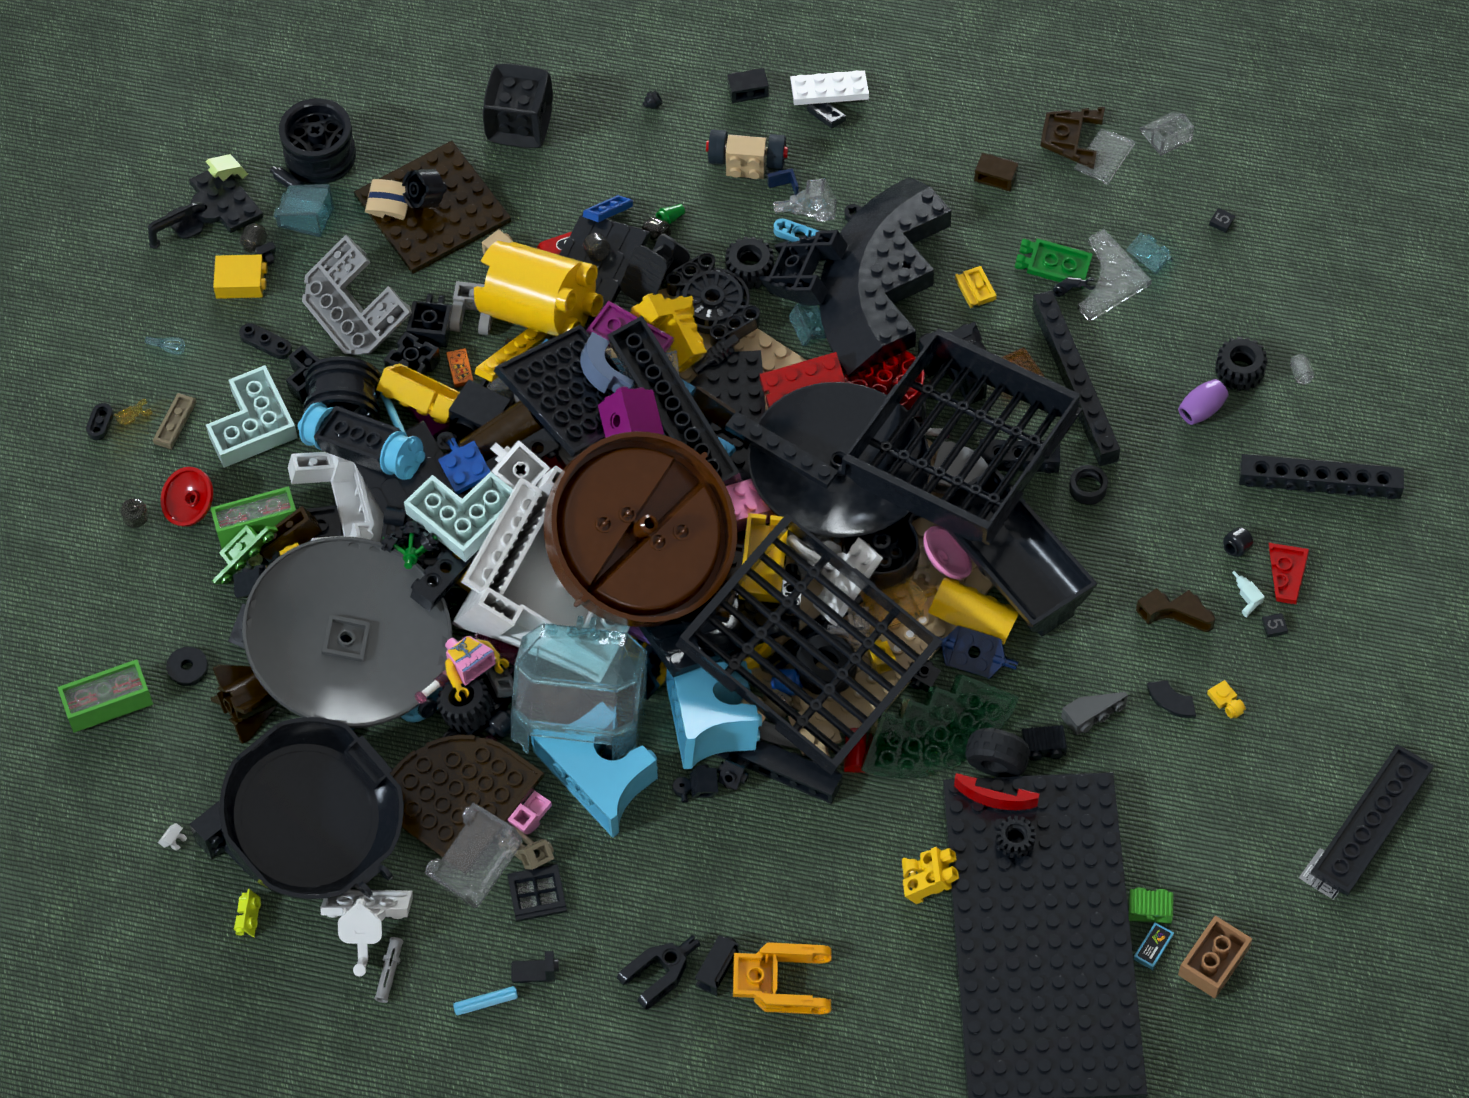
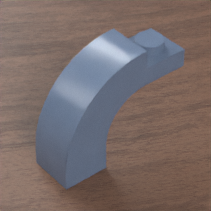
M592 332L580 356L584 375L595 388L605 393L606 389L614 393L620 387H628L630 389L634 380L614 370L605 359V350L610 341Z

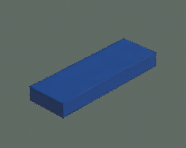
M617 195L585 209L583 217L600 222L633 207V200Z

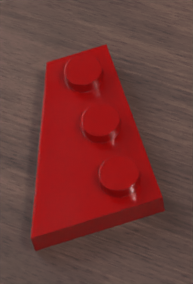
M1269 543L1276 601L1297 605L1309 549Z

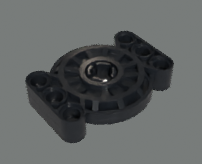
M700 254L667 274L666 291L669 295L676 296V298L679 296L693 297V318L697 324V332L710 334L711 346L715 345L722 338L727 340L734 334L738 339H741L760 326V311L756 306L750 305V294L745 282L729 270L715 268V257L713 254ZM709 297L710 300H716V301H715V302H711V301H708L707 298Z

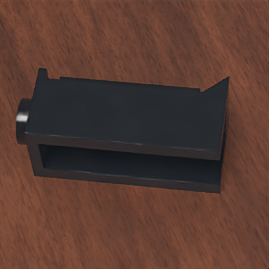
M718 936L695 977V980H697L696 987L717 996V988H719L734 961V953H739V944L733 938Z

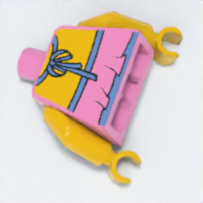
M466 636L459 642L455 638H450L445 644V647L448 649L446 651L447 660L445 661L446 674L452 687L457 690L455 698L459 702L462 700L459 692H463L466 698L469 696L468 689L462 687V683L466 686L492 666H494L495 671L499 674L504 672L500 664L506 669L509 667L508 660L500 659V654L489 641Z

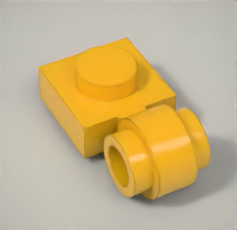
M1225 680L1210 688L1207 692L1219 709L1226 706L1225 712L1229 718H1237L1246 710L1244 703L1240 699L1236 700L1237 694Z

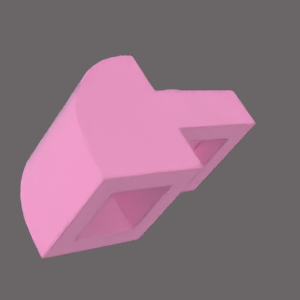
M534 791L523 805L520 803L507 820L523 833L530 834L540 825V819L549 810L552 803Z

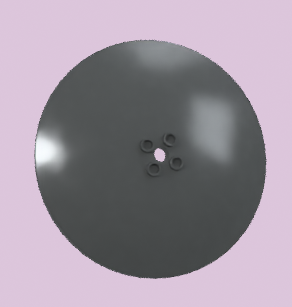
M327 537L301 544L287 551L273 561L259 576L248 596L244 609L242 623L243 643L253 673L260 684L278 703L300 717L332 719L345 723L350 728L371 727L395 720L410 712L424 700L420 696V692L435 680L439 682L446 668V651L448 649L445 647V644L452 638L449 611L444 598L429 612L410 597L412 592L411 585L417 578L421 579L424 576L425 570L417 563L411 569H406L404 567V555L398 550L394 549L391 553L387 550L384 551L381 549L383 545L380 542L365 538ZM428 583L429 586L436 587V584ZM342 635H348L351 637L352 640L348 643H345L340 639V637Z

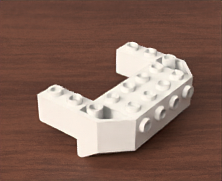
M326 452L291 454L288 464L291 484L331 482L344 534L343 537H358L380 542L384 514L354 462ZM327 537L312 538L311 541Z

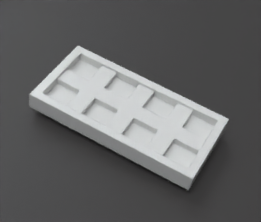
M865 71L790 76L794 105L869 99Z

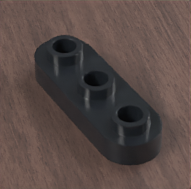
M244 324L239 330L240 338L244 343L277 359H287L292 354V346L288 340L255 324Z

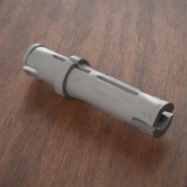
M397 937L390 938L387 954L383 957L384 965L374 998L381 1003L388 1002L396 967L400 964L401 960L399 956L403 940ZM394 953L391 966H389V965H390V962H391L392 954ZM387 974H388L386 986L384 987V984H385V981H386V977H387Z

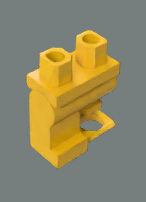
M934 847L929 851L920 853L919 861L902 858L905 897L918 904L923 902L924 897L940 893L944 889L946 891L952 889L951 883L959 879L957 869L953 866L949 867V863L957 860L955 851L950 848L940 850Z

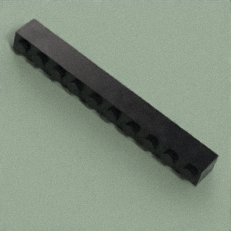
M1053 291L1033 295V312L1065 387L1081 394L1079 407L1082 408V411L1078 417L1099 466L1118 462L1120 455L1119 444Z

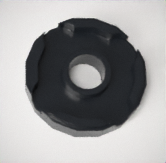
M183 647L170 655L167 660L166 669L172 681L181 686H191L199 683L202 680L201 678L204 675L206 676L208 662L205 654L200 649ZM186 663L193 664L189 670L182 669Z

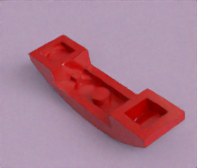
M958 773L955 775L954 787L971 800L982 805L1002 810H1026L1038 806L1040 795L1038 793L1018 789L1017 796L978 787L976 786L977 778Z

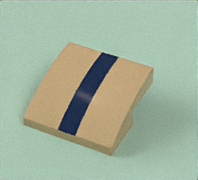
M373 179L365 213L381 218L386 214L404 220L408 205L403 198L405 186H402V182Z

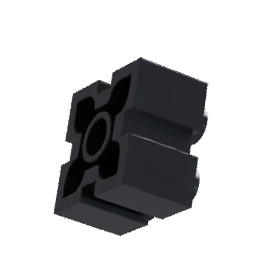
M405 331L397 342V351L392 349L384 359L385 368L400 363L427 376V371L433 372L439 364L440 354L438 347L426 341L422 345L419 343L418 337Z

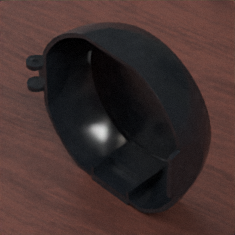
M302 717L285 720L274 725L241 752L230 764L223 781L219 801L222 833L229 850L245 871L260 885L275 893L303 900H318L342 895L355 887L366 897L370 898L373 893L366 883L378 873L388 881L393 878L391 872L381 863L393 852L401 832L404 804L401 786L391 776L390 773L393 770L363 735L358 737L347 724L321 717Z

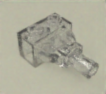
M823 178L808 180L806 182V190L799 192L797 195H791L790 200L774 201L773 208L776 214L791 211L794 215L814 216L817 222L835 219L837 200L826 179Z

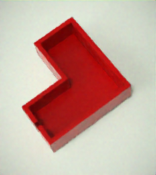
M837 352L760 374L759 378L764 396H766L768 408L788 393L805 386L826 382L846 383Z

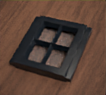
M558 864L507 874L516 922L567 912Z

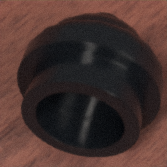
M656 90L654 92L649 91L643 102L644 107L658 109L660 108L659 105L663 104Z

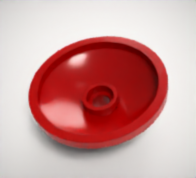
M183 467L175 471L167 479L161 492V508L164 516L171 523L182 527L194 525L202 520L209 511L213 500V486L210 478L204 471L195 467Z

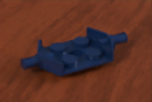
M957 626L946 638L938 637L943 641L940 646L943 650L946 666L980 675L987 679H990L1001 667L1006 666L1015 670L1018 667L1015 665H1018L1019 661L1008 659L1005 656L1003 640L962 626ZM972 646H977L980 649L979 657L973 658L970 656L969 650Z

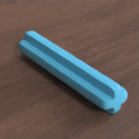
M515 986L455 1002L453 1007L456 1015H461L516 999L518 995Z

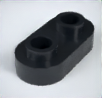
M100 403L93 408L86 426L90 439L101 440L106 436L114 416L112 407L109 404Z

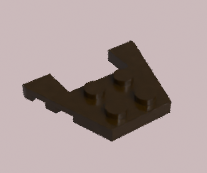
M1098 107L1097 110L1084 108L1078 112H1071L1070 110L1046 112L1040 146L1094 169L1097 151L1078 148L1082 122L1102 125L1105 107Z

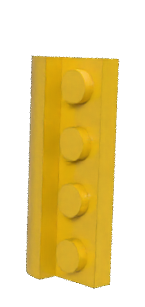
M946 576L928 610V613L955 626H962L1003 640V645L1019 615L1011 605L1000 603L996 598L981 594L977 589L960 584L958 580Z

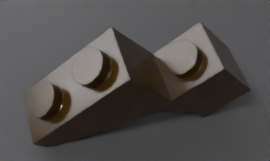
M1156 588L1137 601L1136 611L1148 625L1159 619L1170 618L1204 632H1209L1214 627V614L1209 609H1206L1202 605L1200 598L1197 595H1193L1190 590L1170 602L1167 595L1161 593Z

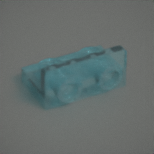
M1141 232L1126 251L1153 273L1157 274L1167 261L1172 262L1171 251L1164 245L1159 247L1155 244L1157 240L1150 234L1145 236Z
M796 304L789 314V319L802 346H806L810 339L826 338L817 305Z

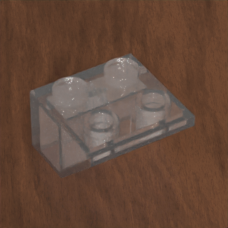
M1170 112L1140 127L1139 130L1159 155L1162 156L1192 141L1194 125L1184 113Z

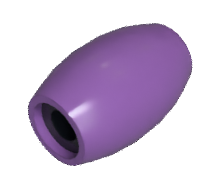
M1217 379L1197 386L1180 404L1178 408L1179 414L1190 425L1208 419L1226 401L1229 395L1226 387Z

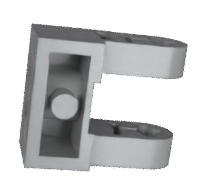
M456 281L450 331L461 332L465 310L478 311L474 301V287H484V284ZM484 313L480 314L479 334H490L493 317Z

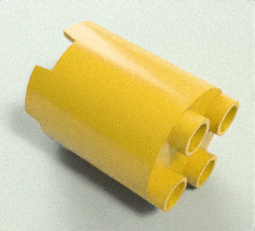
M502 241L494 242L481 259L483 264L489 266L484 287H474L475 305L481 313L546 334L558 336L578 325L584 327L589 316L597 317L602 310L603 296L595 293L598 274L596 265L516 242L507 243Z

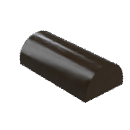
M518 401L458 441V445L462 447L475 441L486 462L497 455L490 449L495 442L503 449L506 446L510 448L517 441L524 440L544 428V426L521 401Z

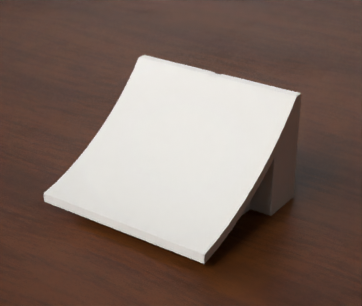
M554 466L536 485L522 477L518 480L461 581L471 590L451 624L457 628L491 637L524 649L572 670L598 684L601 682L630 626L620 625L598 617L582 605L574 607L573 604L576 600L564 588L553 570L545 546L544 513L550 491L557 477L563 471L558 466Z

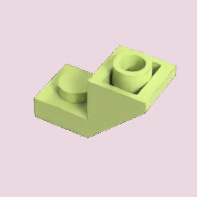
M231 154L205 161L210 166L208 171L215 178L219 176L223 181L231 174L234 176L238 174L242 179L248 175Z

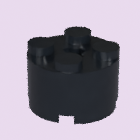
M436 169L409 171L405 174L402 186H405L403 198L411 208L438 207L442 201L443 194L447 191L446 183L442 181Z

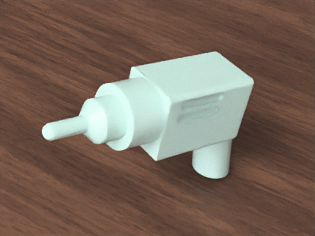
M1233 571L1232 573L1235 575L1236 582L1238 583L1237 586L1240 589V595L1248 603L1242 610V614L1247 618L1258 605L1263 603L1265 596L1252 581L1250 582L1247 578L1239 576Z

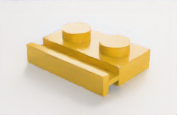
M981 266L964 271L960 275L955 274V280L970 309L975 305L980 306L996 300L997 295Z

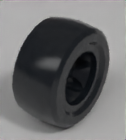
M905 517L886 529L865 536H858L867 544H870L883 557L882 560L888 561L887 564L880 562L869 578L876 584L879 590H890L899 587L913 575L920 553L919 539L914 526ZM858 537L844 538L842 552L848 554ZM897 551L899 555H893L892 552Z

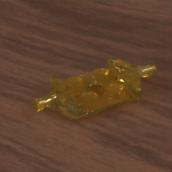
M907 578L906 583L881 591L917 619L924 615V603L927 601V598L935 596L938 590L935 586L924 591L910 578ZM866 593L864 594L863 608L881 622L889 612ZM856 612L849 614L852 622L862 619ZM895 618L888 628L902 623Z

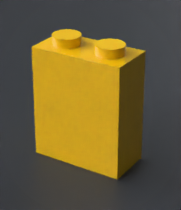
M262 254L215 256L213 288L216 299L263 297V290H266L264 274H267V262L263 261Z

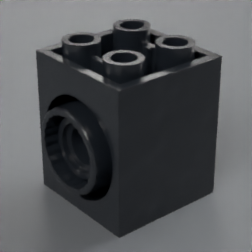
M468 380L449 408L450 430L466 437L511 407V399Z

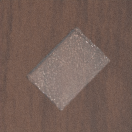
M1101 128L1087 148L1088 150L1097 151L1094 169L1077 163L1074 169L1100 179L1104 184H1109L1136 143L1132 139Z

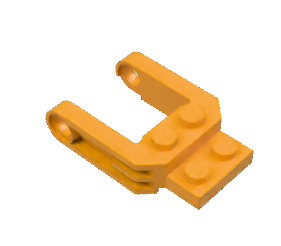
M766 943L756 954L734 953L733 997L754 998V1002L764 1012L828 1014L831 1012V999L813 998L812 995L776 994L778 962L824 964L831 961L832 949L825 945Z

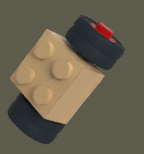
M713 129L710 132L709 140L706 142L708 162L710 164L723 165L726 160V176L735 178L764 179L766 155L767 168L783 169L785 158H788L785 135L770 134L768 147H766V138L737 135L727 136V131Z

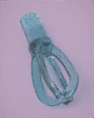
M148 336L145 338V344L157 346L171 354L180 355L185 349V343L181 338L167 337L158 339ZM165 341H179L181 344ZM168 348L181 349V350H180L179 352H177V351L170 350V349H168Z

